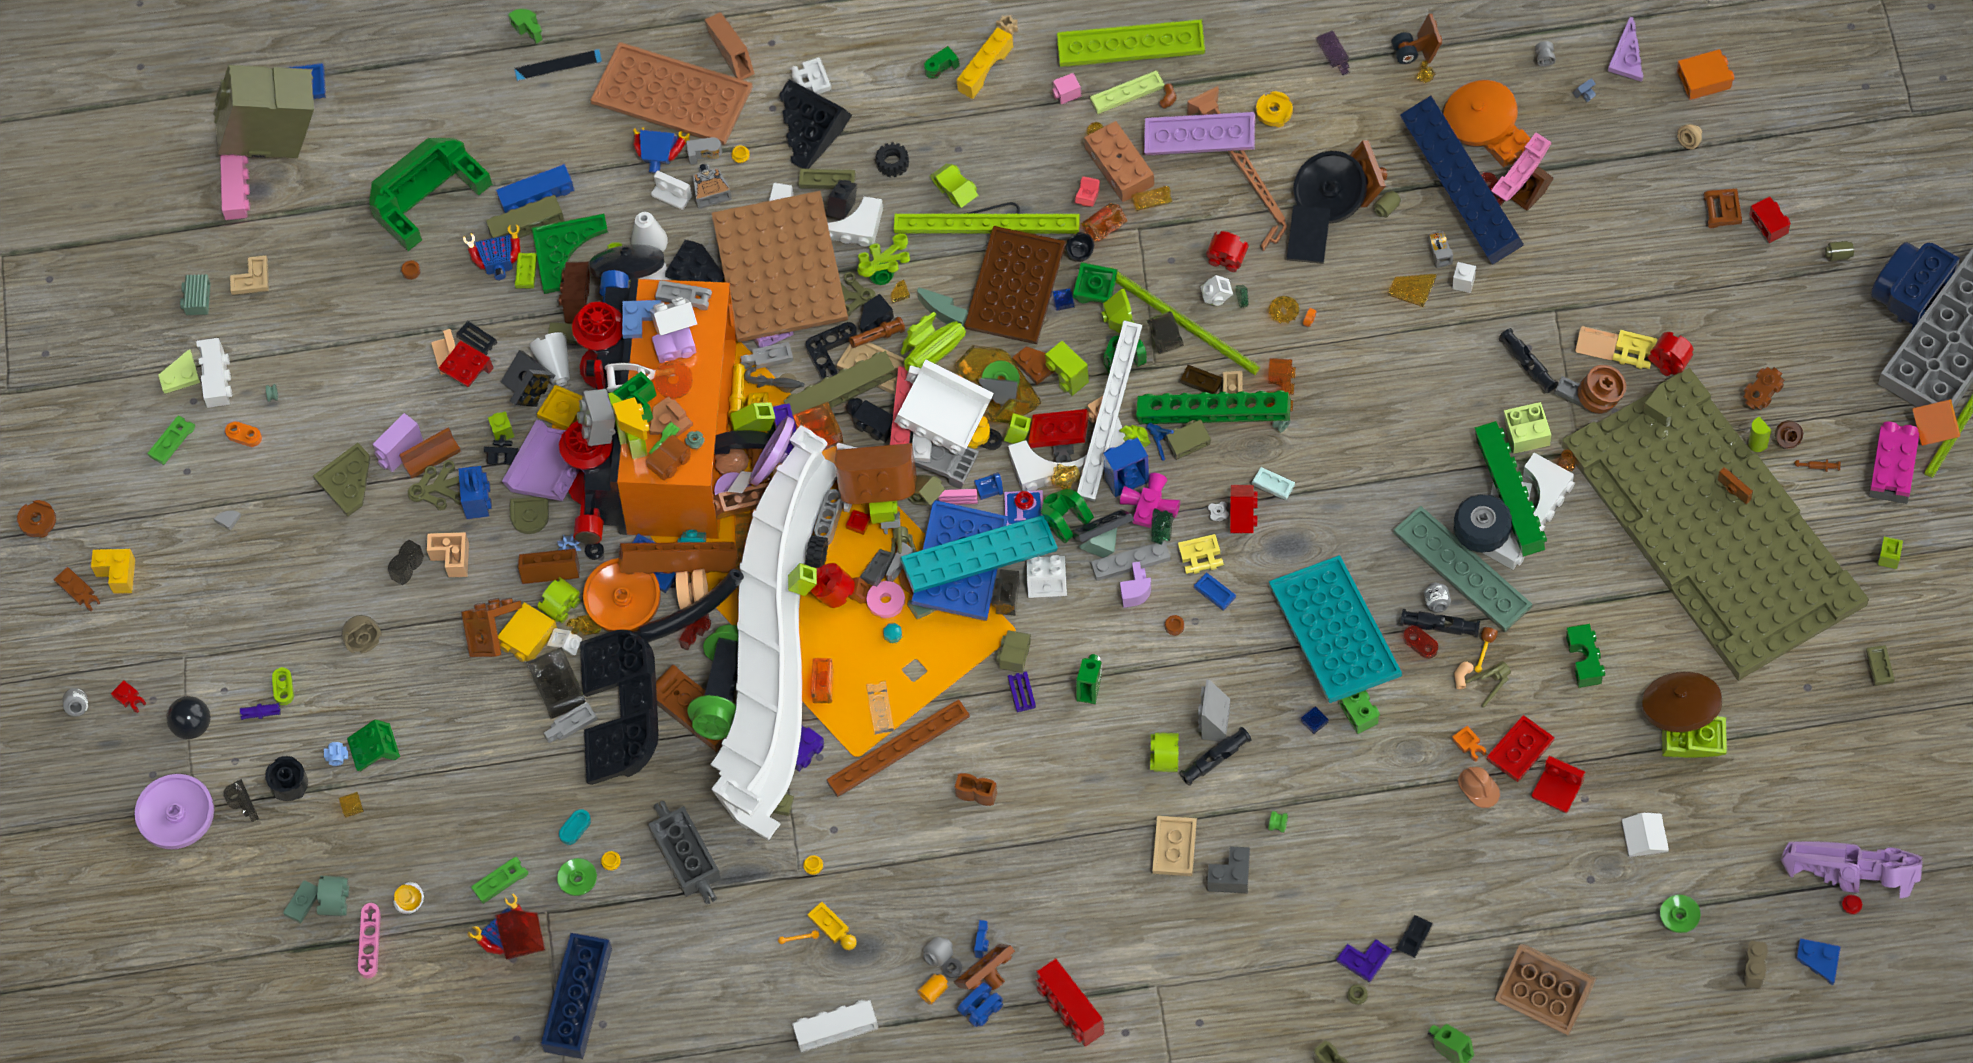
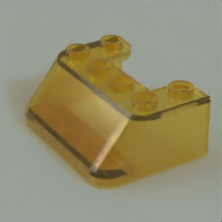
M972 345L953 365L958 371V376L975 381L978 386L982 387L979 379L982 377L985 368L992 362L1002 360L1014 365L1020 377L1017 399H1009L1000 407V404L991 398L990 406L986 408V416L990 421L1009 423L1013 413L1025 416L1040 406L1042 403L1041 399L1005 350ZM998 376V379L1005 380L1004 376Z

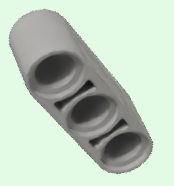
M836 489L826 492L814 528L815 536L828 538V545L833 541L843 508L839 491ZM827 516H832L831 519H825ZM821 533H828L825 536L820 535Z

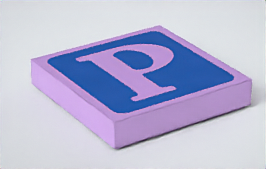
M1043 490L1027 491L1034 497L1033 506L1027 510L1019 509L1015 504V497L1021 491L1004 492L1005 516H1008L1007 525L1042 516Z

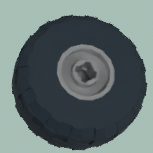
M1478 494L1468 497L1456 509L1453 523L1454 533L1459 542L1467 549L1479 553L1492 552L1502 547L1510 536L1512 528L1510 510L1503 501L1491 495Z

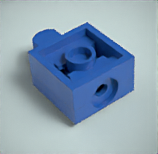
M481 466L458 468L461 504L466 519L489 517V509H492L491 498H489L491 488L487 473H483Z

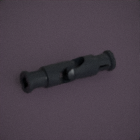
M1511 328L1501 333L1499 341L1504 342L1509 348L1508 351L1511 355L1519 360L1531 378L1543 387L1544 393L1547 394L1557 387L1558 381L1553 380L1548 374L1546 367L1531 353L1526 344L1513 334Z
M1403 609L1400 626L1411 625L1416 626L1417 629L1436 630L1456 635L1468 634L1478 638L1480 621L1473 622L1460 617L1435 615L1422 611L1416 613ZM1445 620L1452 623V626L1445 628Z
M1240 727L1239 731L1234 735L1226 737L1216 747L1193 761V765L1185 771L1181 770L1179 774L1188 786H1191L1192 782L1198 777H1203L1222 763L1223 760L1236 753L1243 744L1251 742L1252 739L1247 730ZM1210 757L1212 762H1207V758Z

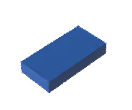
M1207 572L1194 585L1195 590L1223 611L1236 598V594Z

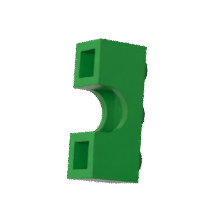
M1590 624L1567 627L1566 640L1569 652H1580L1587 657L1584 661L1575 662L1574 672L1578 688L1602 684L1605 669L1604 665H1600L1599 662L1601 653L1599 647L1596 648L1595 646L1597 641L1595 630H1591Z

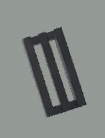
M469 321L456 333L457 338L485 355L488 354L489 350H492L493 345L497 344V340ZM467 328L471 329L472 331H474L475 333L489 341V343H486L478 336L468 331Z

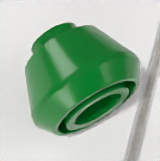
M888 269L875 271L869 278L876 285H885L893 279L894 272H889Z

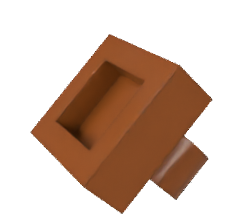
M860 577L853 578L855 588L852 596L849 595L848 597L852 600L855 599L860 604L866 603L870 585Z

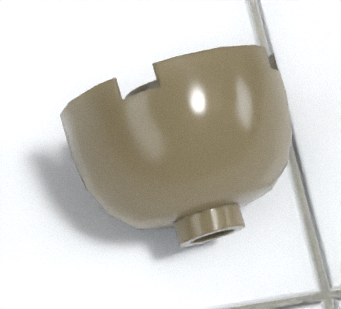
M357 615L350 618L342 629L343 642L351 653H355L354 651L366 653L378 645V639L382 635L375 620L365 615Z

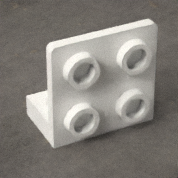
M1053 555L1051 557H1035L1027 560L1028 598L1067 596L1065 556Z

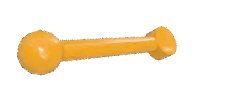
M814 930L810 934L787 938L781 936L778 938V942L784 944L787 941L811 937L818 939L819 932Z

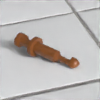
M1826 459V462L1810 461L1808 463H1799V460L1794 462L1797 467L1808 466L1809 469H1825V472H1828V469H1838L1840 471L1841 461L1828 463V459Z

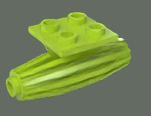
M932 312L929 316H923L917 325L913 324L908 329V336L902 342L903 348L900 352L902 355L915 347L904 360L905 369L908 371L910 366L922 368L925 360L934 364L939 362L954 350L966 335L964 326L954 321L935 331L932 323L936 313Z

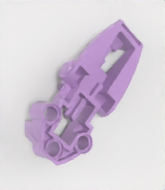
M1789 842L1781 856V862L1789 877H1793L1794 874L1802 870L1810 871L1816 876L1825 878V883L1832 881V885L1840 883V887L1844 892L1859 893L1860 879L1881 881V885L1894 888L1901 885L1900 898L1910 896L1914 883L1921 880L1922 857L1898 848L1877 849V852L1861 850L1860 847L1854 844Z

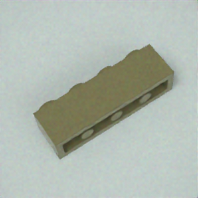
M553 195L544 197L542 200L534 203H528L518 209L509 210L502 215L493 216L486 220L492 238L506 235L512 237V234L508 232L509 225H511L513 233L517 231L516 225H518L520 231L517 236L522 238L533 234L532 228L564 222L565 220L557 198Z

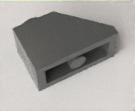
M982 377L979 379V383L984 389L994 393L992 399L999 403L1000 407L1012 408V405H1016L1018 381Z

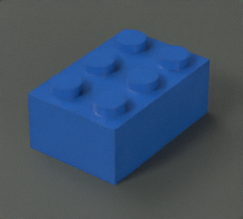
M1138 437L1133 440L1129 439L1118 447H1111L1103 453L1105 481L1115 498L1122 494L1124 486L1135 489L1149 482L1148 454Z

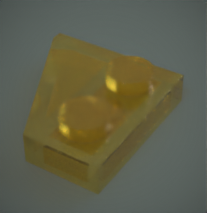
M1425 274L1395 277L1388 296L1424 308L1437 275Z

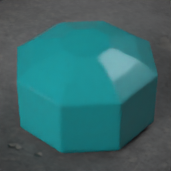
M896 623L888 624L883 629L884 638L889 643H897L902 638V629Z

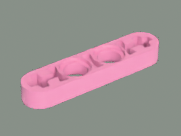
M367 903L361 911L358 970L361 976L366 979L374 977L378 969L381 913L378 906L374 903ZM371 909L374 910V913H372L373 922L370 921V918L368 916V913H370ZM368 927L375 928V933L371 936L365 935V930ZM366 946L374 947V951L371 954L363 952ZM366 960H369V964L371 967V969H369V972H365L364 970L367 967Z

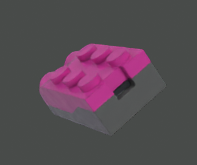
M1889 421L1882 423V426H1880L1869 491L1870 498L1904 504L1908 503L1919 440L1917 427L1912 425L1899 426Z

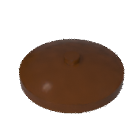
M1695 672L1670 673L1656 679L1647 687L1642 697L1643 712L1651 724L1662 730L1670 732L1697 730L1711 723L1720 713L1722 708L1721 690L1711 678Z

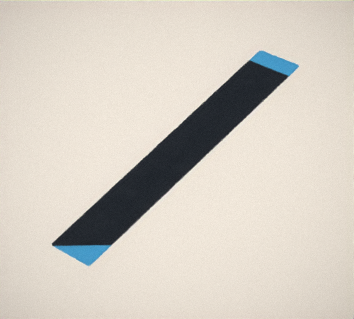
M597 49L516 67L515 73L517 80L599 63L602 62L600 50Z

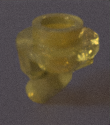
M1424 60L1421 62L1420 72L1417 74L1419 82L1428 83L1433 80L1435 72L1432 67H1428V62Z

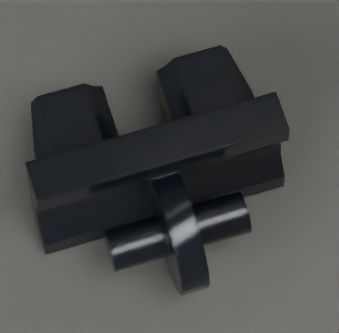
M501 435L500 440H493V445L500 447L484 446V453L487 454V464L498 465L499 455H505V465L511 466L519 452L518 448L506 447L513 445L512 440H506V435Z

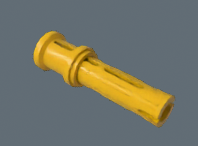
M742 364L733 365L732 394L729 397V417L731 413L742 409L743 404L746 402L743 396L745 366Z

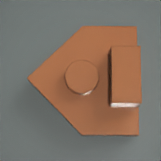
M669 396L653 407V419L651 420L650 427L651 435L662 434V431L670 422L680 428V431L675 435L677 437L693 426L692 421L686 416L685 410L675 399L672 400Z

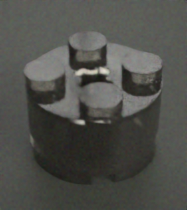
M1171 311L1147 320L1158 354L1184 346Z

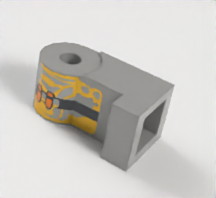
M717 138L687 141L690 165L698 164V159L708 157L716 159L722 155L721 142Z
M1444 231L1428 234V241L1436 268L1452 265L1453 253L1449 248Z

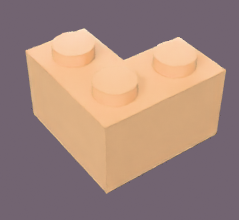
M466 532L428 534L427 553L430 561L445 560V569L448 577H468L469 541Z

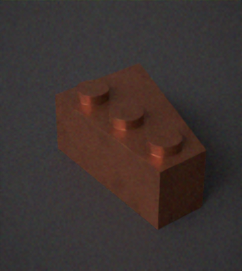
M566 262L565 270H562V280L564 282H561L560 285L562 295H559V305L563 306L564 319L567 324H572L577 313L587 305V298L590 293L588 262Z

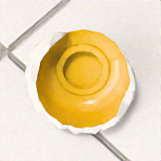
M413 882L400 886L394 894V906L397 911L403 914H410L418 910L424 902L422 889L417 883Z

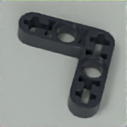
M846 322L807 339V352L821 380L828 377L826 375L827 368L830 375L838 374L827 351L849 342V337L857 335V328L854 323ZM849 329V331H851L852 333L848 334L846 330ZM833 335L837 339L834 342H828L826 340L827 337ZM815 344L817 348L814 349L811 345ZM824 357L827 359V362L819 364L817 360Z

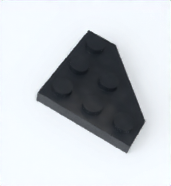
M686 239L665 274V277L678 281L724 282L725 277L703 244Z

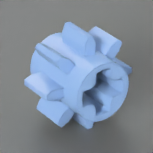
M563 534L562 541H557L558 545L561 546L558 550L576 548V551H581V547L578 545L580 542L574 539L573 534L570 536Z
M332 742L328 745V749H324L325 761H329V764L332 766L342 765L343 759H348V750H346V747H343L342 743Z

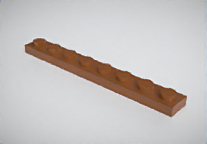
M958 699L826 779L827 783L835 795L839 797L966 720L970 715Z

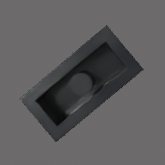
M849 180L838 181L828 197L827 216L840 219L846 218L855 204L856 183H852Z
M864 400L853 415L855 428L861 432L865 431L873 439L881 440L885 443L891 436L893 415Z

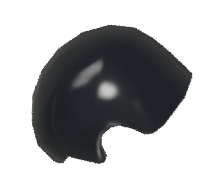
M1078 232L1070 237L1065 247L1067 256L1073 261L1078 262L1089 259L1095 247L1093 238L1083 232Z

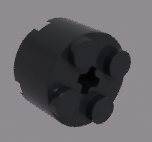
M291 756L278 757L266 769L265 779L276 799L293 801L304 796L308 787V777L302 764L297 759Z

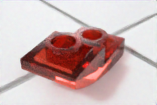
M709 613L686 627L679 639L682 649L689 650L690 646L694 645L697 635L703 637L705 631L709 630L711 626Z

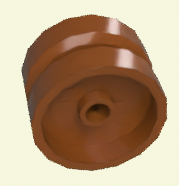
M1598 365L1592 368L1580 382L1577 395L1582 405L1589 411L1598 414L1608 413L1623 398L1626 392V382L1623 375L1614 367Z

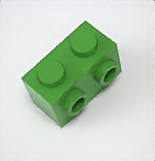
M1366 690L1338 700V704L1357 734L1377 725L1380 716L1375 705L1372 706L1370 703V697Z

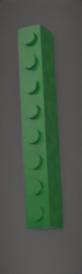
M1497 421L1475 427L1476 440L1498 496L1510 510L1512 531L1522 556L1544 551V542H1547L1546 534L1544 531H1540L1541 523L1539 517L1534 516L1535 508L1533 502L1528 501L1529 493L1527 487L1522 486L1523 478L1521 472L1516 471L1517 463L1515 457H1511L1509 454L1511 453L1509 443L1504 441L1505 433L1503 428H1499Z

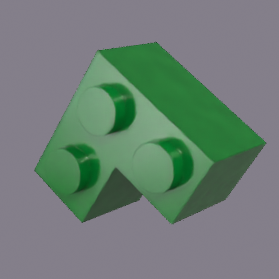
M641 371L612 393L622 401L635 397L637 404L641 403L644 415H641L642 419L649 422L653 419V414L648 402L656 397L657 394L653 382Z

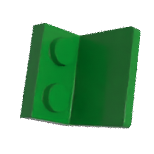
M374 719L347 738L357 771L361 772L381 757L396 760L400 757L390 723Z

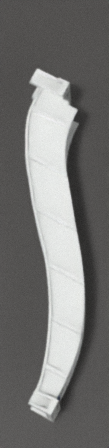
M802 425L799 426L790 438L794 448L782 465H778L776 468V474L766 488L756 511L754 510L752 514L753 519L745 544L743 560L740 563V570L744 575V579L739 585L737 706L730 732L727 738L723 740L722 748L711 763L713 767L720 770L719 775L721 776L711 790L737 824L750 829L768 841L781 825L772 819L770 815L781 802L791 783L798 756L802 724V662L799 637L800 594L788 591V575L799 563L805 564L808 542L811 538L824 496L837 479L835 464L825 459L821 453L828 443Z

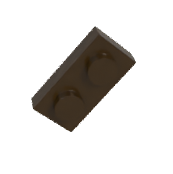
M1187 365L1180 379L1181 384L1210 394H1216L1223 381V377L1191 365Z

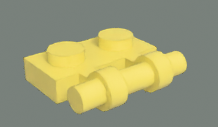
M1620 330L1616 350L1622 351V354L1614 353L1612 360L1618 361L1622 365L1630 364L1639 369H1642V367L1650 369L1651 362L1644 359L1649 356L1658 339ZM1628 353L1639 355V357H1629Z
M1215 534L1178 543L1182 562H1191V565L1184 567L1186 574H1197L1206 569L1214 570L1224 565L1222 558L1214 559V555L1220 554ZM1208 558L1206 562H1197V559Z

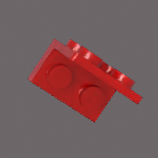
M461 340L439 367L441 372L467 387H470L481 372L485 371L490 374L494 369L490 357Z
M1549 755L1545 763V770L1532 793V798L1564 813H1568L1584 782L1585 771Z

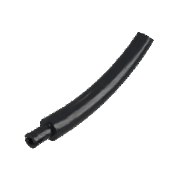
M737 569L730 570L715 588L696 602L666 617L642 624L640 629L633 633L644 638L649 643L693 624L718 607L732 594L744 579L743 573Z

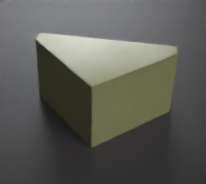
M1660 384L1645 402L1643 413L1664 426H1670L1671 414L1664 384Z

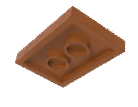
M1362 140L1350 156L1358 161L1366 174L1367 193L1361 207H1368L1386 187L1384 180L1387 179V170L1384 167L1378 166L1369 140Z
M998 944L958 977L954 983L958 988L973 990L984 979L992 990H996L1005 982L996 967L1001 963H1007L1012 958L1011 955L1015 950L1011 945Z

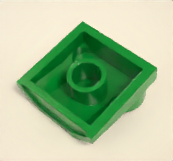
M1081 262L1073 298L1080 303H1089L1090 301L1105 303L1113 295L1118 269Z

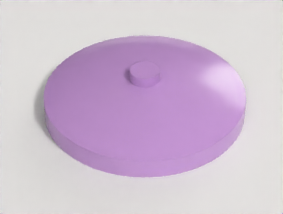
M786 416L778 425L758 458L750 475L749 483L754 486L759 485L769 476L779 462H784L788 455L785 451L793 432L794 419Z
M171 774L156 779L143 790L135 806V821L142 836L151 844L164 849H179L195 843L207 832L214 817L213 799L206 786L196 778L183 774Z

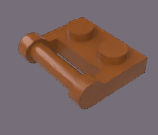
M1737 188L1711 190L1703 193L1704 200L1707 203L1709 216L1707 222L1709 228L1742 224ZM1714 199H1719L1721 217L1716 218Z

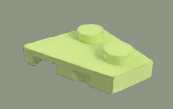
M191 350L186 351L159 374L164 394L200 383Z

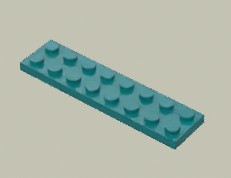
M1042 515L901 556L900 561L912 591L916 593L1056 552L1058 547L1045 520V516Z

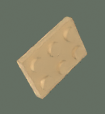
M1157 816L1153 874L1193 876L1197 818Z

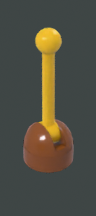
M1483 627L1481 638L1485 643L1478 665L1474 668L1477 673L1482 671L1481 665L1488 643H1492L1497 637L1498 631L1493 628Z

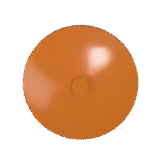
M1478 80L1463 85L1450 96L1444 108V117L1459 141L1470 146H1484L1500 140L1512 129L1518 114V107L1513 93L1503 84L1491 80Z
M619 558L611 559L595 568L588 577L583 591L584 605L589 617L602 629L609 632L620 629L633 632L640 629V625L650 622L655 616L660 605V586L654 573H621L618 564Z

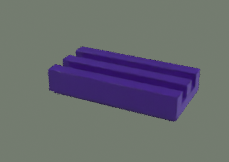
M1027 671L1023 672V674L1016 673L1015 676L1008 675L1016 711L1022 712L1035 709L1036 704ZM1021 679H1025L1031 705H1027ZM1016 680L1018 682L1023 702L1022 707H1020L1014 685V681Z

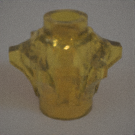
M1059 463L1057 467L1053 468L1054 474L1051 476V482L1054 487L1058 486L1062 490L1070 489L1072 484L1080 479L1079 469L1075 465L1064 466Z

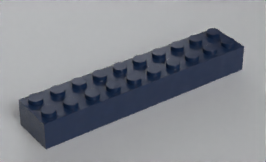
M1430 95L1400 114L1491 264L1497 263L1524 246L1433 97Z

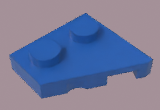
M1800 938L1796 960L1808 966L1815 974L1818 975L1819 973L1828 980L1829 984L1834 985L1841 946Z

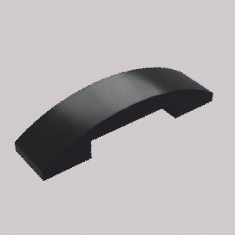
M738 430L718 434L715 439L714 454H729L730 449H764L772 434L753 430Z

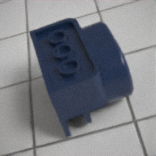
M1904 242L1898 247L1879 273L1872 287L1871 297L1886 305L1890 312L1897 315L1899 323H1902L1903 320L1911 323L1913 330L1957 270L1960 258L1934 243H1925L1919 249L1909 242Z

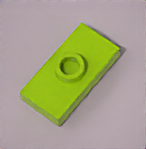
M537 253L518 254L515 279L516 288L534 289Z

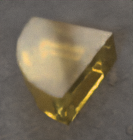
M904 279L899 281L891 293L892 303L910 298Z

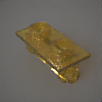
M1163 185L1161 188L1133 194L1132 198L1136 211L1171 203L1170 187Z

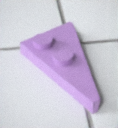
M1630 17L1608 71L1642 82L1643 73L1641 70L1638 39L1636 37V26L1633 17Z

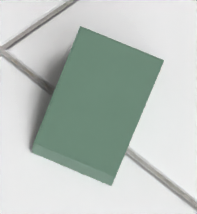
M1117 528L1098 535L1079 547L1084 551L1105 558L1114 553Z

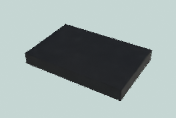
M1293 205L1287 251L1288 261L1324 264L1330 209Z
M1120 509L1071 531L1073 538L1082 543L1129 523L1134 518L1131 513Z

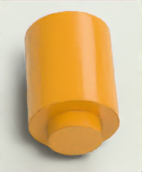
M933 974L917 990V993L926 1003L932 1005L948 989V981L941 974Z

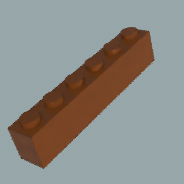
M734 542L620 543L618 564L621 573L634 574L635 572H644L646 574L663 572L670 574L683 571L691 573L693 570L704 569L705 573L711 571L728 573L730 570L736 569L737 548Z

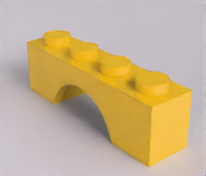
M998 27L957 78L958 92L974 99L983 87L987 73L992 65L999 59L1004 60L1012 50L1013 35Z

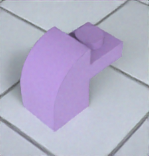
M1140 562L1132 563L1134 580L1120 582L1123 608L1140 605L1150 596L1151 577L1146 578L1145 568L1141 569Z

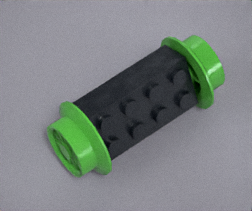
M736 625L718 627L713 634L705 639L703 644L706 656L713 661L705 696L692 700L687 711L692 721L693 729L699 735L708 739L718 740L726 738L730 732L736 712V705L732 703L738 679L739 630Z

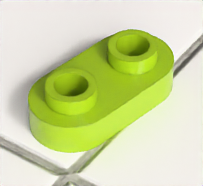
M278 668L272 674L273 695L277 703L288 705L294 699L293 678L287 668Z

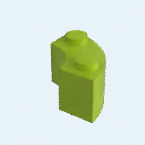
M946 163L929 175L942 194L946 192L950 202L959 208H962L979 196L976 192L975 184L964 178L956 165Z
M898 501L869 503L872 524L895 521L894 514H898Z

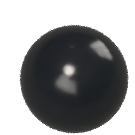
M184 696L175 700L167 712V725L175 736L182 739H194L201 736L208 729L211 720L207 705L201 699L193 696Z

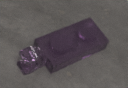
M1332 30L1317 36L1316 41L1331 67L1338 66L1343 76L1349 74V57L1334 31Z

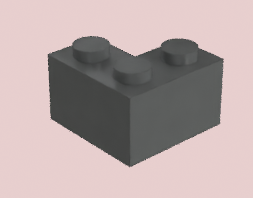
M1230 846L1229 865L1209 864L1208 892L1248 894L1250 847Z

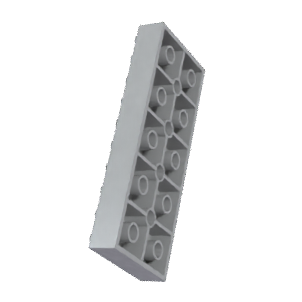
M1973 248L1881 372L1878 385L1916 407L1951 399L1954 409L1973 383Z

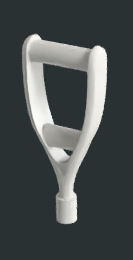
M615 363L605 366L608 392H614L622 386L616 385L614 370L638 371V373L642 371L645 375L646 373L650 374L647 376L650 380L664 375L665 377L675 376L674 368L659 371L632 363Z

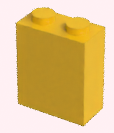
M524 602L522 608L518 609L498 635L500 648L506 653H513L519 661H526L531 664L549 641L554 628H557L556 622Z

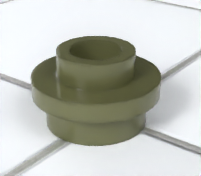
M1353 985L1349 988L1348 999L1351 1003L1360 1005L1367 1000L1368 992L1364 986ZM1355 993H1360V994H1361V997H1360V998H1356V997L1354 996V994H1355Z

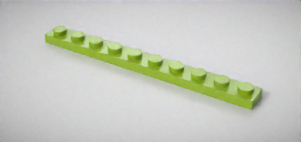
M1080 214L894 215V233L991 234L993 226L1031 234H1077L1080 228Z

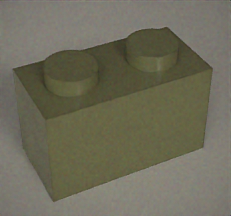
M1192 420L1181 429H1172L1174 433L1168 434L1166 437V441L1176 460L1198 451L1211 443V438L1202 420Z
M917 475L915 493L908 497L913 505H931L945 488L941 485L942 482L937 476Z

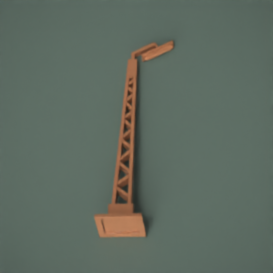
M1218 86L1188 100L1187 115L1190 116L1195 113H1199V115L1221 114L1217 104ZM1238 150L1239 153L1228 151L1277 223L1283 226L1276 239H1273V236L1278 230V225L1272 227L1261 244L1262 251H1264L1270 242L1274 244L1279 242L1287 229L1286 219L1244 150Z

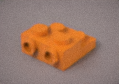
M1514 125L1503 138L1494 143L1484 145V147L1504 168L1512 165L1522 155L1526 144L1531 138L1523 129L1519 130Z

